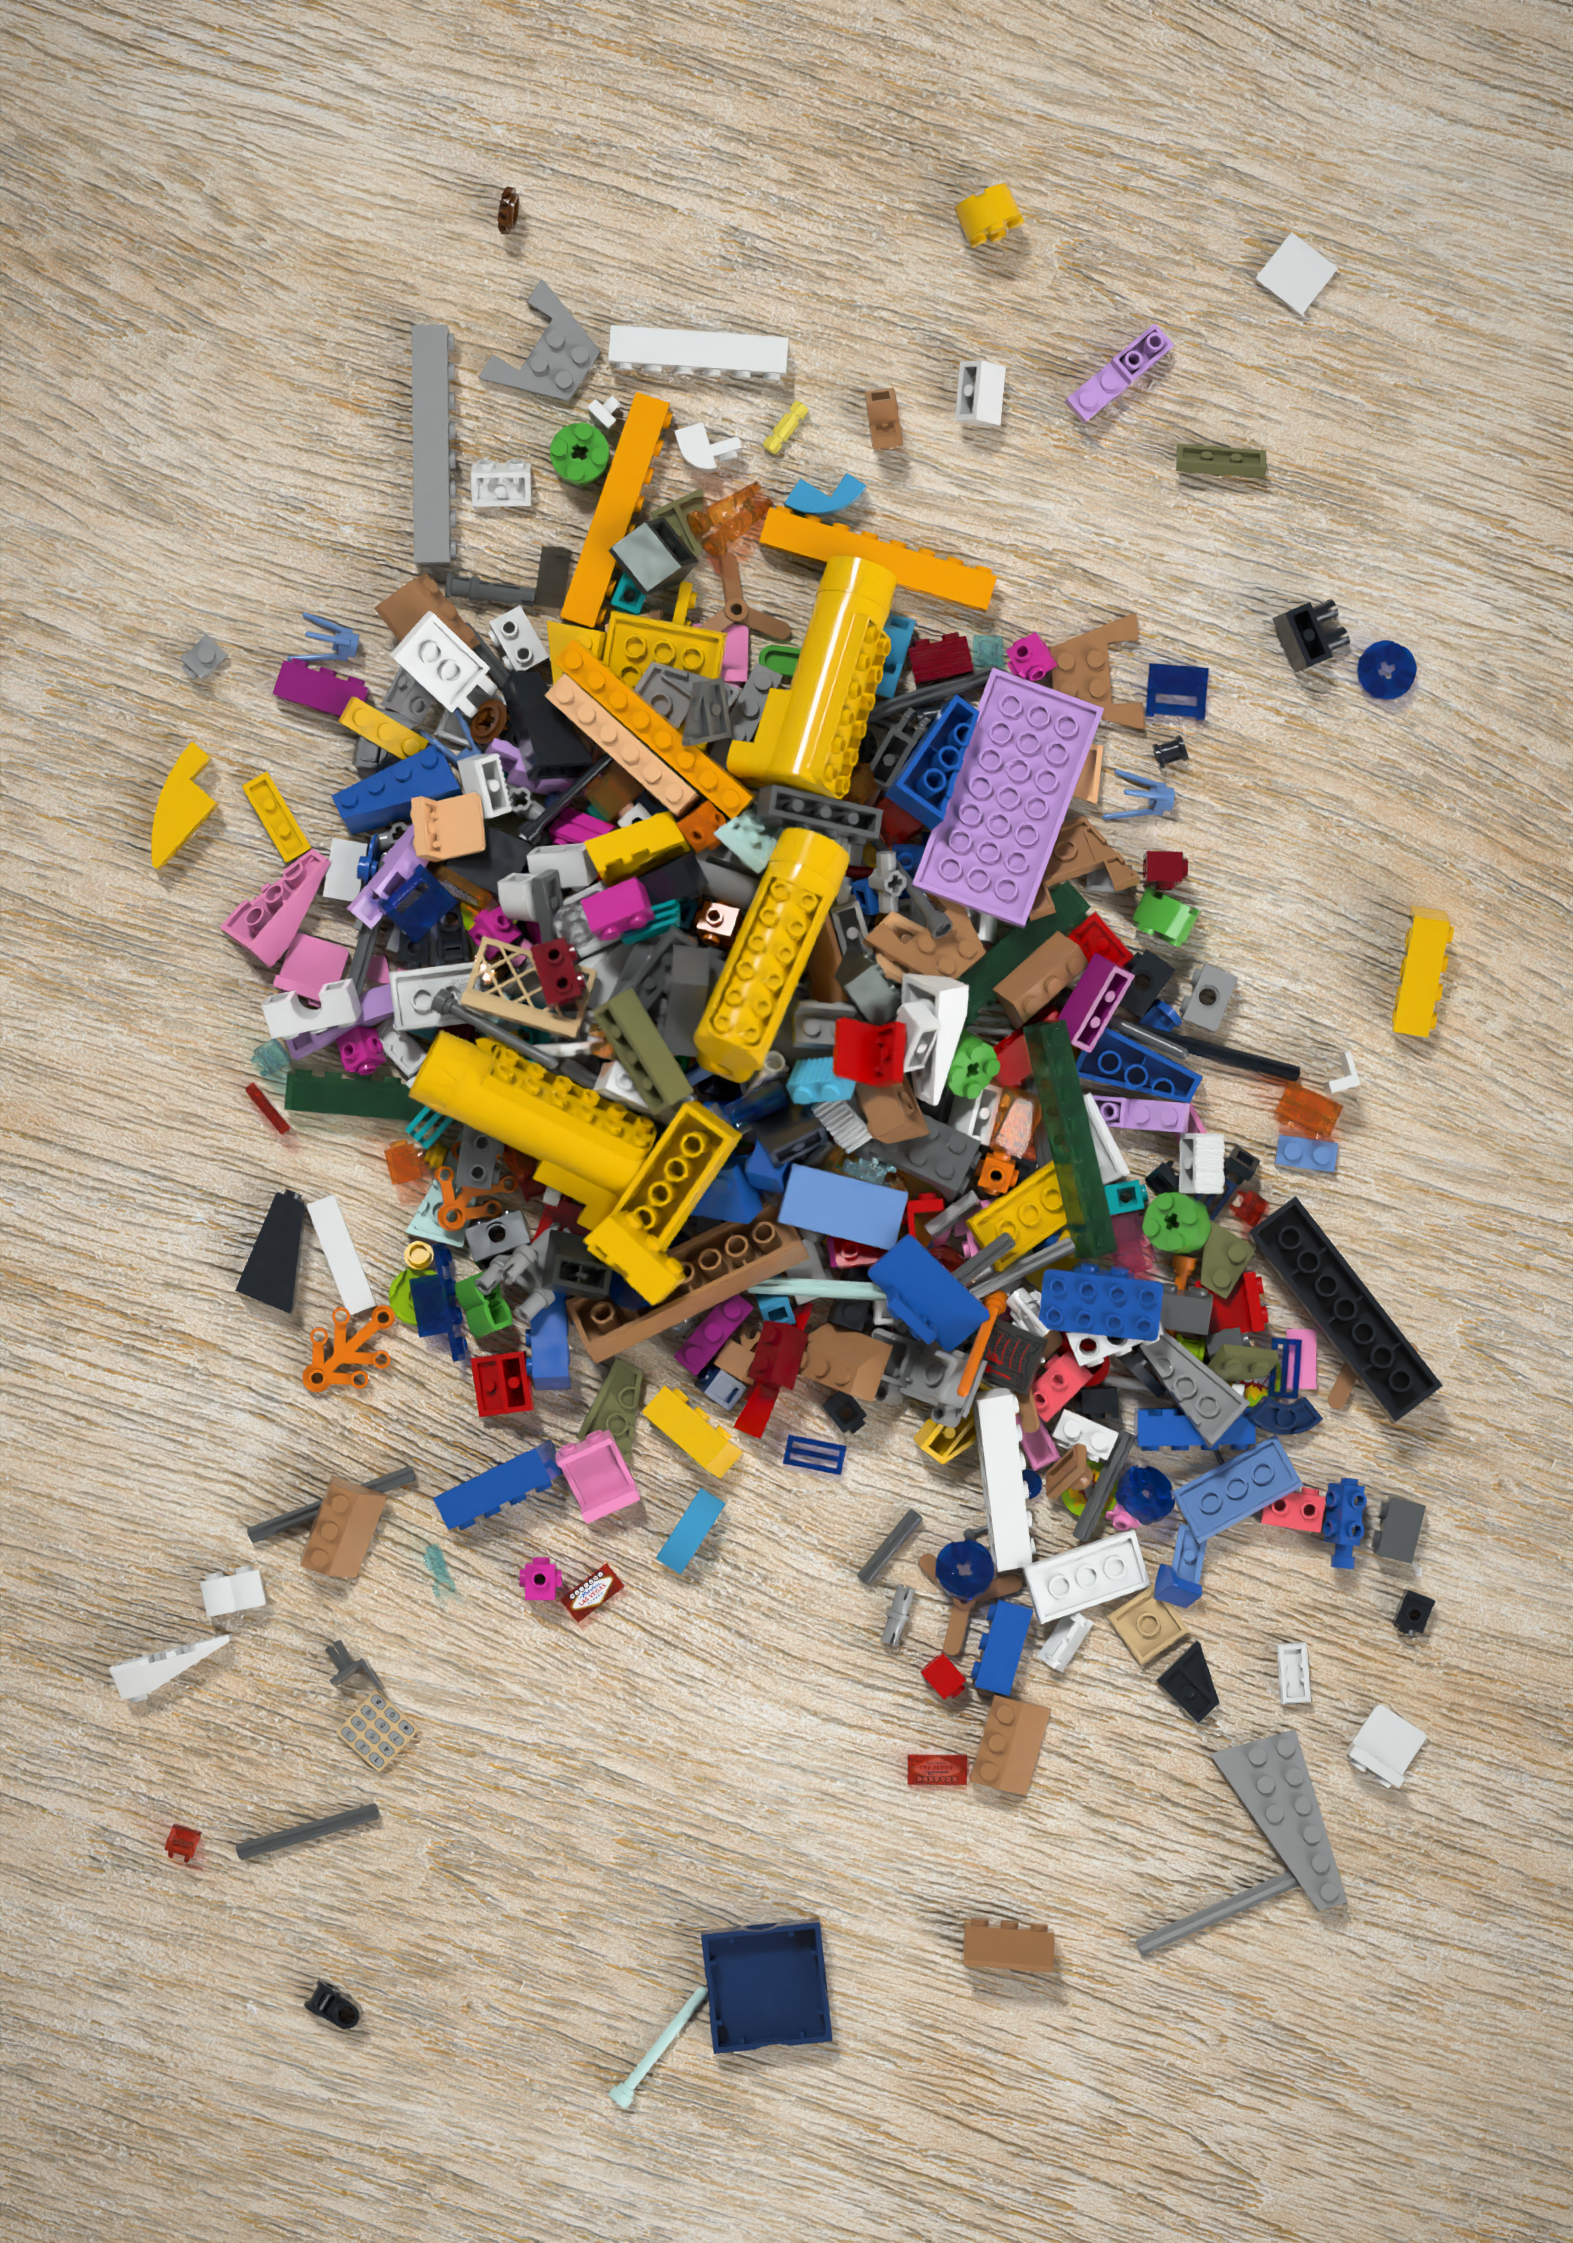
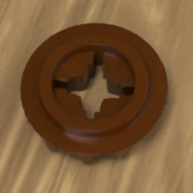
M507 186L501 195L497 219L498 229L501 234L509 235L511 229L514 230L517 223L520 199L519 194H516L515 187Z
M491 699L477 708L479 711L470 722L471 737L482 746L484 744L490 745L494 738L501 740V733L504 730H508L506 723L511 719L507 714L509 708L503 702Z

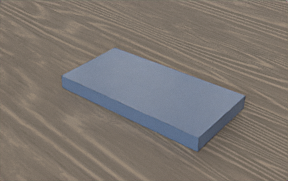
M792 1163L777 1222L890 1250L896 1244L908 1193Z
M1274 1435L1174 1490L1172 1493L1198 1543H1201L1304 1485L1277 1435Z

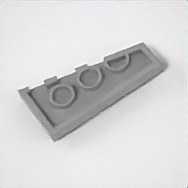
M1163 1330V1334L1159 1336L1160 1340L1143 1346L1142 1343L1138 1351L1149 1363L1151 1369L1209 1448H1211L1245 1411L1250 1402Z

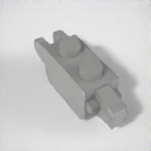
M842 881L838 895L835 897L836 900L833 901L829 909L842 956L844 957L846 950L853 946L860 953L865 951L873 960L875 959L873 948L870 949L862 943V940L868 935L859 900H856L855 894L847 895L844 881Z

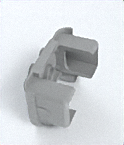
M896 1327L893 1329V1332L881 1328H876L873 1331L871 1338L893 1346L875 1395L876 1400L897 1406L902 1402L904 1394L936 1406L931 1412L933 1422L950 1428L958 1426L961 1417L967 1418L987 1361L981 1359L969 1394L966 1397H960L957 1394V1389L969 1359V1354L956 1349L947 1352L934 1341L928 1345L922 1338L917 1340L910 1332L905 1331L901 1333Z

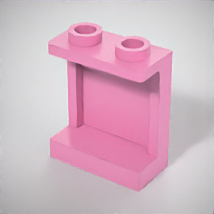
M610 1429L604 1432L602 1430L594 1431L586 1436V1440L578 1444L574 1442L562 1446L558 1450L559 1452L555 1454L556 1464L558 1467H561L581 1507V1515L586 1524L640 1500V1490Z

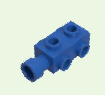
M1341 1478L1340 1483H1329L1326 1493V1521L1323 1525L1324 1542L1335 1544V1553L1331 1555L1330 1567L1354 1569L1355 1557L1352 1556L1353 1545L1360 1546V1539L1364 1535L1362 1514L1363 1508L1367 1503V1498L1364 1494L1365 1486L1358 1485L1359 1479ZM1357 1496L1358 1502H1357V1504L1355 1505V1504H1354V1499H1355V1497ZM1355 1526V1533L1352 1535V1528Z

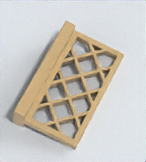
M483 936L466 991L463 992L460 1003L467 1009L577 1042L598 971L574 964L576 973L582 971L583 974L589 975L586 985L587 989L582 990L584 999H582L581 1003L579 1000L576 1001L579 1007L576 1020L563 1017L559 1007L551 1009L546 1007L542 1010L535 1008L530 997L542 992V987L527 994L520 979L535 971L537 973L531 950ZM487 946L500 948L504 959L488 966L484 958ZM505 950L513 952L514 954L507 956ZM520 955L529 957L533 967L517 975L510 961ZM483 961L486 968L480 971ZM508 963L514 977L498 985L492 970ZM489 973L496 987L485 993L474 990L477 978ZM517 981L524 996L514 1001L507 1000L501 989ZM498 991L501 997H497L491 994ZM527 1000L530 1006L520 1003ZM556 1009L559 1015L550 1013L549 1011Z

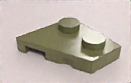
M702 488L650 512L652 519L664 517L695 557L702 555Z
M1209 1220L1212 1228L1208 1240L1203 1245L1200 1285L1227 1299L1257 1248Z
M1223 1344L1207 1367L1226 1383L1267 1377L1279 1361L1277 1350Z

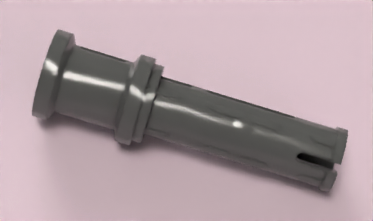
M448 571L445 598H450V596L468 598L470 602L477 601V599H487L533 607L536 588L480 580V577L476 575L470 578L453 575V572Z

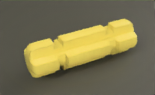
M794 401L789 408L790 413L784 414L771 431L773 435H768L764 440L763 447L770 453H778L783 446L781 442L787 441L800 424L798 420H803L807 415L809 409L800 401Z

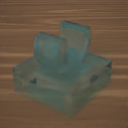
M973 635L972 665H995L1002 667L1003 636Z
M276 1038L256 1048L253 1051L255 1055L251 1058L252 1064L260 1061L265 1068L259 1073L261 1076L272 1075L292 1062Z

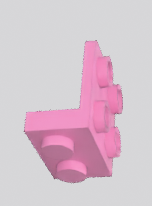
M693 624L691 626L699 627L702 624ZM732 625L724 631L728 633L720 678H723L725 683L741 688V685H745L748 680L749 630L745 625Z
M296 932L288 947L280 974L276 975L273 986L279 988L278 994L296 990L297 995L308 998L307 1004L321 1008L318 993L324 984L341 980L349 951L345 947Z

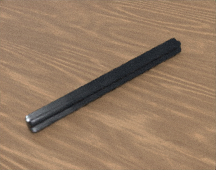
M1132 1023L1186 1048L1188 1054L1294 1082L1298 1080L1300 1075V1067L1150 1026Z

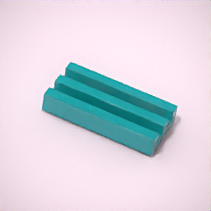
M676 899L652 906L655 918L647 921V924L641 927V929L631 928L624 931V934L621 935V940L625 945L667 933L672 925L679 929L680 904Z
M425 1106L407 1126L405 1131L428 1150L454 1119L447 1117L426 1141L423 1136L442 1115L436 1112L417 1133L414 1129L431 1111L429 1107Z

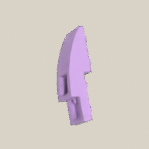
M1154 323L1117 354L1104 368L1064 401L1065 404L1085 424L1174 347V344Z
M494 738L485 751V754L497 753L500 755L499 760L501 761L500 765L503 767L502 770L509 773L506 780L507 783L518 788L523 786L531 792L549 795L553 791L563 793L578 779L562 778L528 781L519 748L507 741ZM599 774L577 797L592 796L600 789L606 777Z
M413 823L382 858L385 864L347 907L350 912L370 929L374 927L390 907L396 909L429 862V860L416 857L413 847Z
M390 983L362 992L361 996L358 997L362 1013L354 1025L346 1028H338V1025L331 1026L318 1034H310V1031L303 1032L293 1039L285 1040L292 1058L299 1060L331 1044L338 1037L356 1026L370 1028L393 1016Z
M1071 1094V1095H1070V1102H1072V1101H1074V1100H1076V1099H1078V1098H1080V1097H1082V1096H1084V1095H1082V1094ZM1092 1095L1107 1127L1187 1133L1189 1103Z

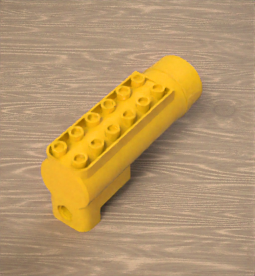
M834 556L828 559L816 592L813 612L789 690L770 688L754 743L732 740L727 756V769L743 786L763 788L769 785H777L834 799H841L848 793L852 769L858 762L860 742L866 735V722L869 712L872 711L875 704L874 695L877 685L883 677L882 668L885 658L891 650V638L883 631L885 623L889 618L897 584V577L891 571L879 564L857 557Z
M788 828L782 832L769 858L760 885L693 1039L698 1048L697 1062L703 1069L733 1082L742 1083L748 1081L754 1071L762 1067L835 897L838 895L850 862L848 853L831 839L800 828Z
M442 1030L431 1045L408 1095L441 1115L444 1114L539 1160L533 1179L584 1203L585 1205L579 1214L577 1223L592 1231L611 1214L645 1163L657 1133L654 1123L648 1117L639 1116L627 1110L619 1103L610 1102L600 1097L595 1091L584 1089L572 1083L565 1076H558L546 1070L538 1063L529 1062L519 1057L510 1049H503L497 1046L491 1055L478 1048L477 1045Z

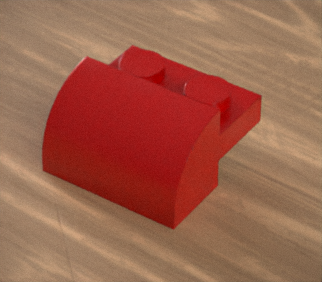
M526 1350L470 1358L479 1417L535 1410L531 1378L527 1376Z

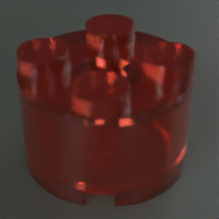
M889 798L878 803L876 808L883 810L880 835L888 848L894 844H902L920 834L921 830L924 829V824Z

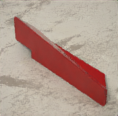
M809 1302L793 1309L796 1323L791 1325L804 1331L814 1304ZM755 1381L753 1386L750 1385L744 1399L748 1402L733 1428L761 1439L780 1389L770 1388L758 1381Z

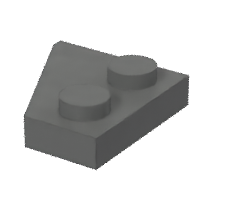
M723 678L693 683L682 737V746H691L732 737Z

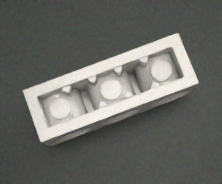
M618 1061L603 1064L593 1089L596 1093L668 1127L683 1104L694 1100V1097L687 1095L653 1116L623 1064Z
M1160 1321L1158 1338L1155 1341L1127 1338L1112 1340L1109 1336L1066 1332L1079 1367L1087 1364V1367H1093L1104 1362L1103 1357L1113 1353L1118 1357L1132 1351L1131 1346L1143 1343V1346L1157 1342L1160 1340L1159 1336L1163 1334V1326ZM1085 1338H1090L1096 1342L1097 1346L1091 1351H1085L1080 1347V1342Z

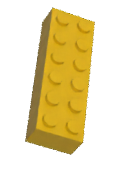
M696 1100L685 1102L610 1215L625 1210L629 1213H635L643 1222L642 1228L649 1235H654L662 1243V1250L665 1252L743 1135ZM595 1243L588 1247L587 1250L610 1266L604 1260L607 1254ZM616 1263L610 1266L624 1278L627 1276Z

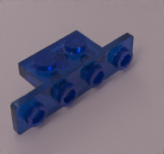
M445 1243L433 1244L437 1274L409 1279L419 1338L448 1333L453 1362L465 1360V1354L468 1353V1344L466 1337L461 1335L460 1324L463 1323V1316L460 1307L456 1306V1280L454 1277L451 1278L449 1267L452 1265V1254L450 1249L446 1248Z

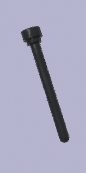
M605 752L535 820L532 818L529 822L525 821L517 829L535 845L542 838L543 828L603 772L614 759Z

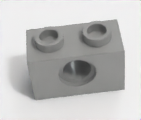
M1204 964L1202 969L1196 968L1190 981L1194 989L1190 997L1184 996L1179 1008V1012L1183 1013L1181 1020L1215 1033L1238 977L1208 964ZM1203 989H1209L1214 993L1215 1000L1210 1006L1203 1005L1199 1000V993Z

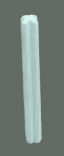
M771 1277L747 1289L749 1293L887 1301L886 1293L876 1283Z

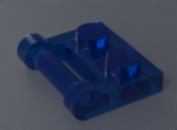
M1149 663L1145 717H1154V714L1193 717L1195 721H1204L1209 668ZM1156 695L1196 698V706L1156 703Z
M418 864L413 869V874L387 899L383 898L377 904V907L414 944L458 901L423 865ZM421 882L425 883L429 888L400 914L395 907Z

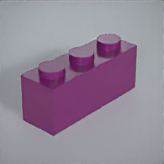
M292 658L291 662L283 660L272 693L277 698L340 718L352 696L367 703L371 690L364 686L366 682L364 680L349 676L346 681L337 678L336 671L320 667L319 671L309 669L308 662Z
M1094 953L1051 1031L1070 1044L1091 1053L1135 975L1117 963Z
M739 1294L718 1303L673 1357L696 1376L754 1307Z

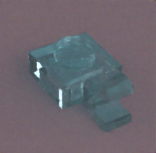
M859 1158L858 1162L846 1159L842 1167V1171L859 1179L888 1188L891 1184L885 1181V1175L890 1171L896 1173L897 1170L887 1163H880L876 1166V1163L863 1158Z
M439 1542L427 1546V1553L423 1554V1558L428 1571L434 1570L436 1580L433 1583V1593L436 1597L441 1596L439 1585L443 1582L449 1584L451 1592L455 1591L456 1584L450 1577Z

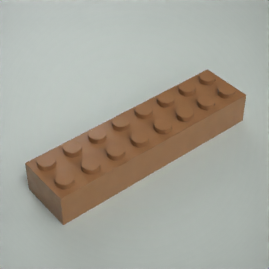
M782 1201L775 1207L768 1202L763 1203V1210L749 1224L727 1221L666 1251L665 1254L669 1258L673 1257L680 1263L683 1268L682 1273L687 1278L662 1302L652 1305L622 1275L611 1279L607 1297L600 1300H592L575 1296L565 1301L582 1342L595 1364L809 1259V1254L796 1227L777 1222Z

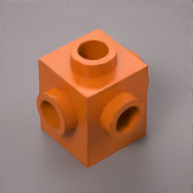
M710 800L690 811L676 823L686 842L693 847L696 853L706 847L711 851L719 846L722 841L714 833L722 825L727 824L724 816L717 811Z
M705 901L703 909L698 910L694 926L697 928L700 939L703 942L712 946L723 944L733 947L741 929L743 918L739 909L731 907L726 902L715 901V903Z
M995 1150L994 1153L987 1152L985 1160L979 1159L974 1176L980 1177L978 1185L983 1187V1192L999 1196L1000 1192L1006 1194L1009 1186L1015 1187L1019 1170L1014 1169L1016 1160L1011 1159V1155ZM994 1170L1000 1171L1002 1178L1000 1180L991 1178V1172Z

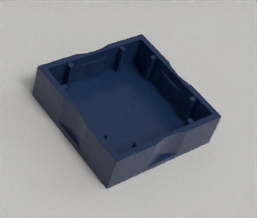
M820 1917L701 1930L713 2054L756 2050L768 2045L794 2046L833 2041Z

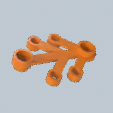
M461 1141L455 1142L451 1147V1154L457 1159V1164L459 1155L456 1151L457 1147L461 1145ZM505 1144L503 1155L512 1153L515 1148ZM448 1166L438 1167L434 1172V1177L440 1183L443 1205L437 1212L438 1224L444 1230L453 1232L461 1229L466 1220L484 1216L490 1218L497 1217L501 1212V1205L495 1200H486L482 1206L468 1208L466 1206L472 1197L498 1192L513 1193L518 1186L516 1178L504 1175L499 1179L498 1185L493 1184L492 1190L461 1186L462 1191L455 1200L451 1182L454 1179L453 1170ZM446 1169L449 1176L443 1181L440 1178V1172ZM506 1179L512 1181V1187L509 1190H506L503 1186ZM491 1203L496 1208L493 1214L487 1212V1206ZM450 1211L455 1213V1219L452 1222L447 1220V1214Z
M386 1304L377 1305L372 1310L371 1320L347 1342L346 1325L350 1319L349 1310L343 1306L335 1308L332 1312V1319L335 1323L334 1352L325 1362L324 1344L328 1339V1333L325 1328L320 1326L311 1330L310 1339L313 1343L312 1364L305 1368L302 1375L303 1383L308 1390L322 1392L330 1384L353 1385L355 1388L362 1389L368 1384V1375L363 1370H356L353 1373L333 1372L341 1363L371 1364L380 1369L386 1368L390 1364V1355L385 1350L355 1352L377 1330L387 1329L394 1323V1311ZM340 1310L347 1314L346 1319L343 1321H338L335 1318V1314ZM386 1312L389 1315L388 1321L384 1323L378 1321V1314ZM316 1331H322L325 1334L322 1341H316L313 1338V1334ZM377 1355H386V1363L378 1364L376 1362ZM318 1372L323 1375V1380L320 1383L312 1381L311 1377L314 1373ZM357 1374H362L365 1377V1381L362 1384H356L354 1377Z

